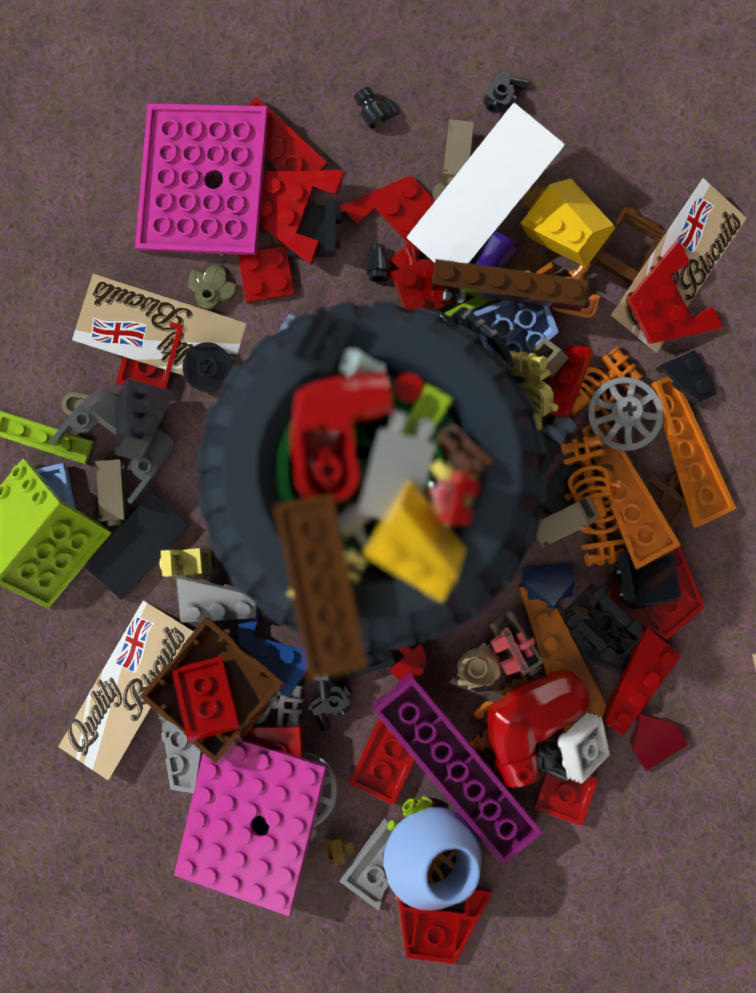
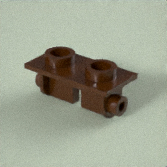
M451 424L446 431L441 429L435 436L438 439L435 447L458 469L469 473L468 477L475 481L493 462L454 424Z

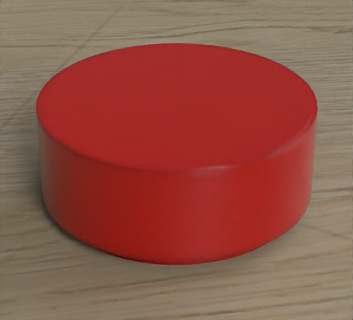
M404 374L397 379L395 394L400 401L413 403L422 395L423 384L416 375Z

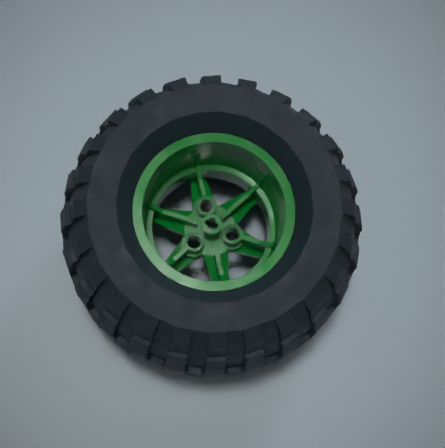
M352 301L329 306V311H333L356 324V328L329 376L292 356L313 317L308 312L288 322V327L273 336L265 335L251 349L252 354L239 367L234 366L222 385L224 387L223 392L217 402L210 405L204 425L206 433L202 447L197 449V472L200 475V492L197 494L201 515L206 521L209 533L208 541L217 558L222 561L231 577L230 581L263 611L262 614L300 634L293 598L289 596L291 587L274 507L276 505L306 500L296 486L295 465L291 447V427L297 391L313 382L332 377L346 376L345 372L340 370L343 354L348 349L352 351L357 349L374 361L384 365V372L387 375L390 387L392 412L395 413L397 411L407 414L406 421L418 400L413 403H404L397 398L395 383L400 376L414 374L422 381L423 391L429 385L452 398L428 442L435 444L438 440L435 437L438 431L441 429L446 431L451 424H454L493 462L476 480L479 482V488L476 496L472 497L469 506L472 509L470 522L468 524L456 523V525L451 524L448 526L449 530L465 548V553L458 577L443 602L438 601L363 554L364 548L361 544L341 538L345 553L349 554L352 549L355 551V555L368 558L362 572L352 565H349L347 568L348 571L360 576L358 582L351 578L349 580L363 649L396 650L415 645L418 642L434 638L438 639L458 628L460 624L479 616L494 601V598L508 584L512 583L523 564L522 561L532 544H535L539 530V517L543 503L547 500V476L544 475V458L547 452L542 432L537 429L533 413L535 408L525 390L520 389L511 373L513 369L497 353L492 354L480 342V336L461 325L458 328L440 317L441 313L423 308H418L417 311L398 306L397 301H374V305H353ZM360 420L353 424L354 455L356 449L360 446H365L370 451L369 457L364 460L358 459L355 456L359 479L357 488L354 491L363 493L366 482L365 477L368 474L375 445ZM435 447L436 461L440 460L443 465L447 462L454 471H461ZM427 477L423 497H436L428 494L429 488L438 489L439 481L436 478ZM348 497L346 500L336 503L335 511L337 517L343 510L345 511L353 505L349 502Z

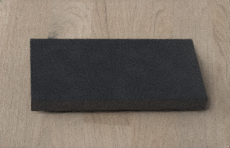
M150 493L84 568L119 599L124 600L161 558V551L168 550L189 525L153 493Z

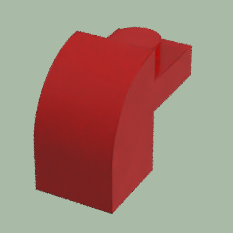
M420 642L414 648L408 646L399 649L404 656L389 668L398 681L409 672L416 679L424 672L426 654Z

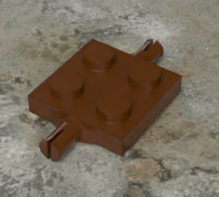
M673 472L667 483L658 482L648 475L643 483L673 530L687 508L685 499L675 490L680 482L678 474Z

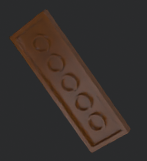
M332 494L274 506L309 679L367 668Z

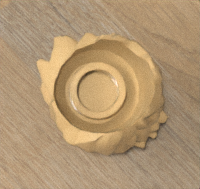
M482 643L478 648H472L462 655L457 665V676L460 677L458 685L468 686V690L484 685L489 686L500 678L502 671L500 658L494 649H491V645L486 646L485 643Z

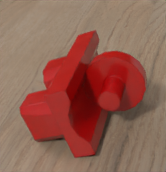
M450 471L448 480L440 479L438 489L429 488L428 494L436 496L433 507L440 509L437 518L438 522L456 525V523L468 524L470 522L472 509L461 506L463 495L469 497L476 496L479 482L469 478V473Z

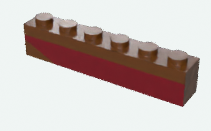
M435 259L431 290L580 312L585 304L588 281Z

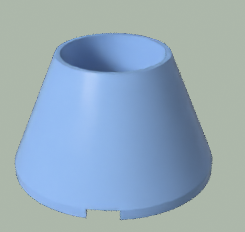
M430 807L418 813L410 814L395 827L385 847L383 864L388 884L403 902L414 908L438 910L463 901L474 891L481 869L482 848L477 833L455 811L441 807ZM455 848L456 863L452 872L440 882L427 883L426 873L431 860L439 852Z

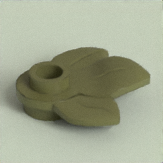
M221 264L209 267L205 273L193 269L189 275V288L195 293L197 304L204 309H212L219 301L229 300L237 289L235 283L226 282V271ZM205 294H211V295H212V296L209 297V298L203 297Z

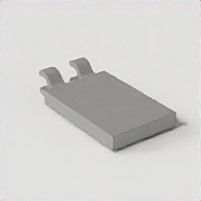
M397 411L395 413L392 412L388 430L379 429L358 509L359 514L383 520L408 479L423 496L436 444L428 442L434 422L425 419L419 420L415 438L401 434L407 414Z

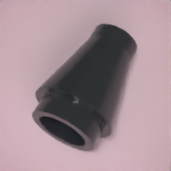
M373 244L370 246V257L366 274L372 282H385L391 274L385 245Z

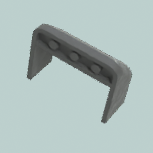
M105 389L94 391L70 414L49 443L54 446H60L72 429L85 433L92 430L97 422L116 435L117 397ZM158 428L140 461L135 459L132 461V471L142 482L127 500L131 504L137 501L174 452L175 445L173 440Z

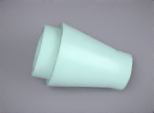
M357 349L353 351L346 350L340 363V370L345 372L346 376H356V373L384 372L385 369L383 364L374 361Z

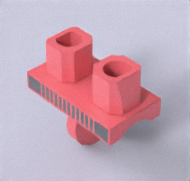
M506 627L500 630L501 634L490 640V643L496 654L507 648L509 649L512 657L500 662L505 673L509 675L518 671L521 673L528 671L529 668L520 651L523 650L527 658L534 655L530 648L535 643L534 638L526 640L523 632L516 634L519 641L517 645L509 628Z

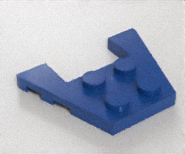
M256 610V618L238 619L239 644L287 684L280 696L289 698L307 672L303 650L255 637L254 633L260 616V611Z

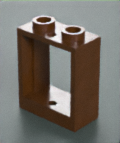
M624 207L614 223V231L604 246L593 257L591 263L631 286L666 234V231L663 230L659 223L655 221L649 222L644 219L642 214L636 209ZM622 222L627 223L654 240L636 270L605 252Z

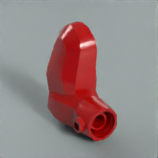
M385 372L356 373V376L332 377L313 382L297 391L291 427V447L295 465L296 486L305 499L332 494L334 504L346 500L357 488L359 472L353 451V424L359 419L366 421L392 413L390 387Z
M554 671L542 679L517 687L490 705L488 712L489 739L496 755L495 762L504 785L508 787H522L538 780L539 767L537 750L535 749L537 742L544 741L558 730L577 723L586 714L590 703L589 692L582 679L572 671Z

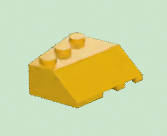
M571 178L549 184L520 223L530 239L585 268L615 229L610 220Z
M408 479L366 546L363 554L433 598L443 602L458 577L465 548L445 523L437 521V513Z

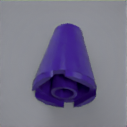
M494 231L469 264L504 269L519 251L521 245Z

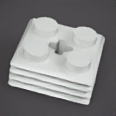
M587 712L577 723H574L571 729L561 734L558 739V746L561 748L563 767L566 769L568 779L571 778L572 781L574 779L576 782L580 781V784L610 755L602 717L594 716L593 713L589 714Z

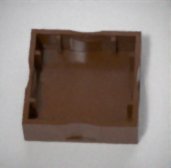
M206 617L184 642L176 657L167 666L162 668L139 697L166 721L178 727L186 736L172 669L222 656L239 729L191 741L212 762L222 764L281 694L287 684L214 621Z

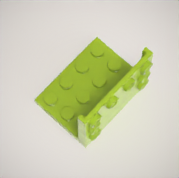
M22 459L12 469L9 476L0 485V586L49 609L109 537L111 532L107 527L62 502L32 464L25 459Z

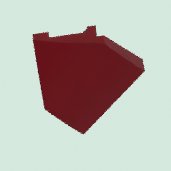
M641 712L637 716L636 720L638 722L633 737H630V743L632 744L633 752L645 771H648L688 745L678 726L668 718L649 716Z

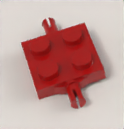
M413 246L403 249L408 264L401 269L391 272L402 307L415 311L418 308L433 311L454 303L452 297L448 301L443 300L444 292L431 290L435 263L430 258L417 260Z

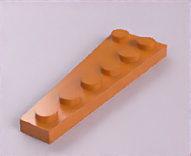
M667 376L653 382L651 386L662 404V423L693 527L696 528L737 508L685 395L671 385L673 380Z
M608 423L597 425L606 437L611 430ZM590 425L582 428L583 436H589V438L595 436ZM614 436L611 441L620 444L616 436ZM604 443L603 446L592 447L593 451L604 449L607 452L606 456L593 459L595 466L609 469L613 474L614 481H622V486L620 488L614 487V495L607 498L634 568L638 570L680 547V542L625 451L613 449ZM597 471L599 477L605 478L602 471Z
M524 586L520 587V594L537 648L544 661L542 664L546 676L558 670L572 671L582 679L589 692L590 703L586 713L589 712V714L593 713L594 716L602 717L607 705L558 609L552 610L547 608V603L539 599H528V590H525ZM574 724L563 728L564 732L571 729Z

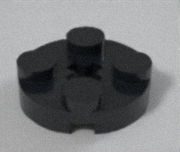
M211 342L199 343L190 349L184 357L182 365L183 375L192 388L200 392H215L223 387L224 381L232 370V361L228 353L219 345ZM205 361H210V365L215 367L214 370L210 371V374H205V371L200 369V366H203Z

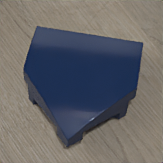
M571 563L521 567L524 588L528 590V599H539L547 603V608L555 610L558 607V602L565 597L573 595L575 578Z

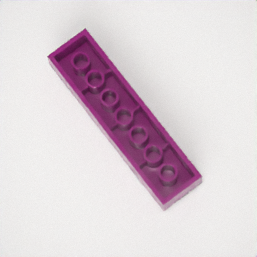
M411 672L371 704L376 715L503 865L543 833L536 821Z

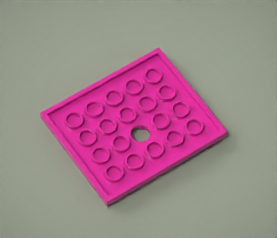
M147 105L135 249L139 251L257 255L269 112L267 106ZM213 171H218L223 175V182L216 189L208 188L205 182L206 177L210 176Z
M244 738L222 764H215L203 754L174 876L290 916L293 912L328 765ZM256 816H263L269 825V831L266 835H258L253 830L252 822Z

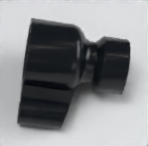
M365 87L354 95V99L359 106H362L361 116L369 129L375 128L374 122L379 119L384 123L399 114L391 99L385 101L375 100V94L372 89Z

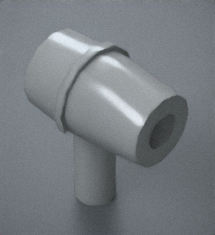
M359 501L345 511L343 510L337 517L340 536L347 539L354 535L365 550L371 539L362 527L372 517L358 513Z

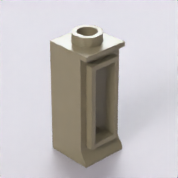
M449 119L442 185L448 186L469 160L474 122Z
M120 459L95 461L99 467V470H96L99 515L102 516L99 521L106 522L107 526H120L122 521L128 519L124 461Z
M589 496L540 520L536 539L540 542L542 548L600 519Z
M507 611L488 624L495 636L501 634L500 630L510 624L516 634L523 632L526 640L529 639L511 611ZM533 645L530 648L534 655L525 661L529 670L521 673L523 676L526 674L529 677L542 669L540 665L544 663ZM505 649L509 657H512L509 649Z

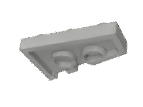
M177 573L181 622L203 621L206 617L212 621L256 618V604L237 587L226 584L224 586L211 584L209 580L200 578L199 581L186 578V575Z
M158 714L163 733H161L162 741L165 743L167 755L166 766L170 790L194 793L203 753L191 742H188L186 736L178 727L166 721Z
M385 818L338 878L339 882L377 910L380 909L384 891L388 887L383 860L385 847L392 831L388 830L389 821Z

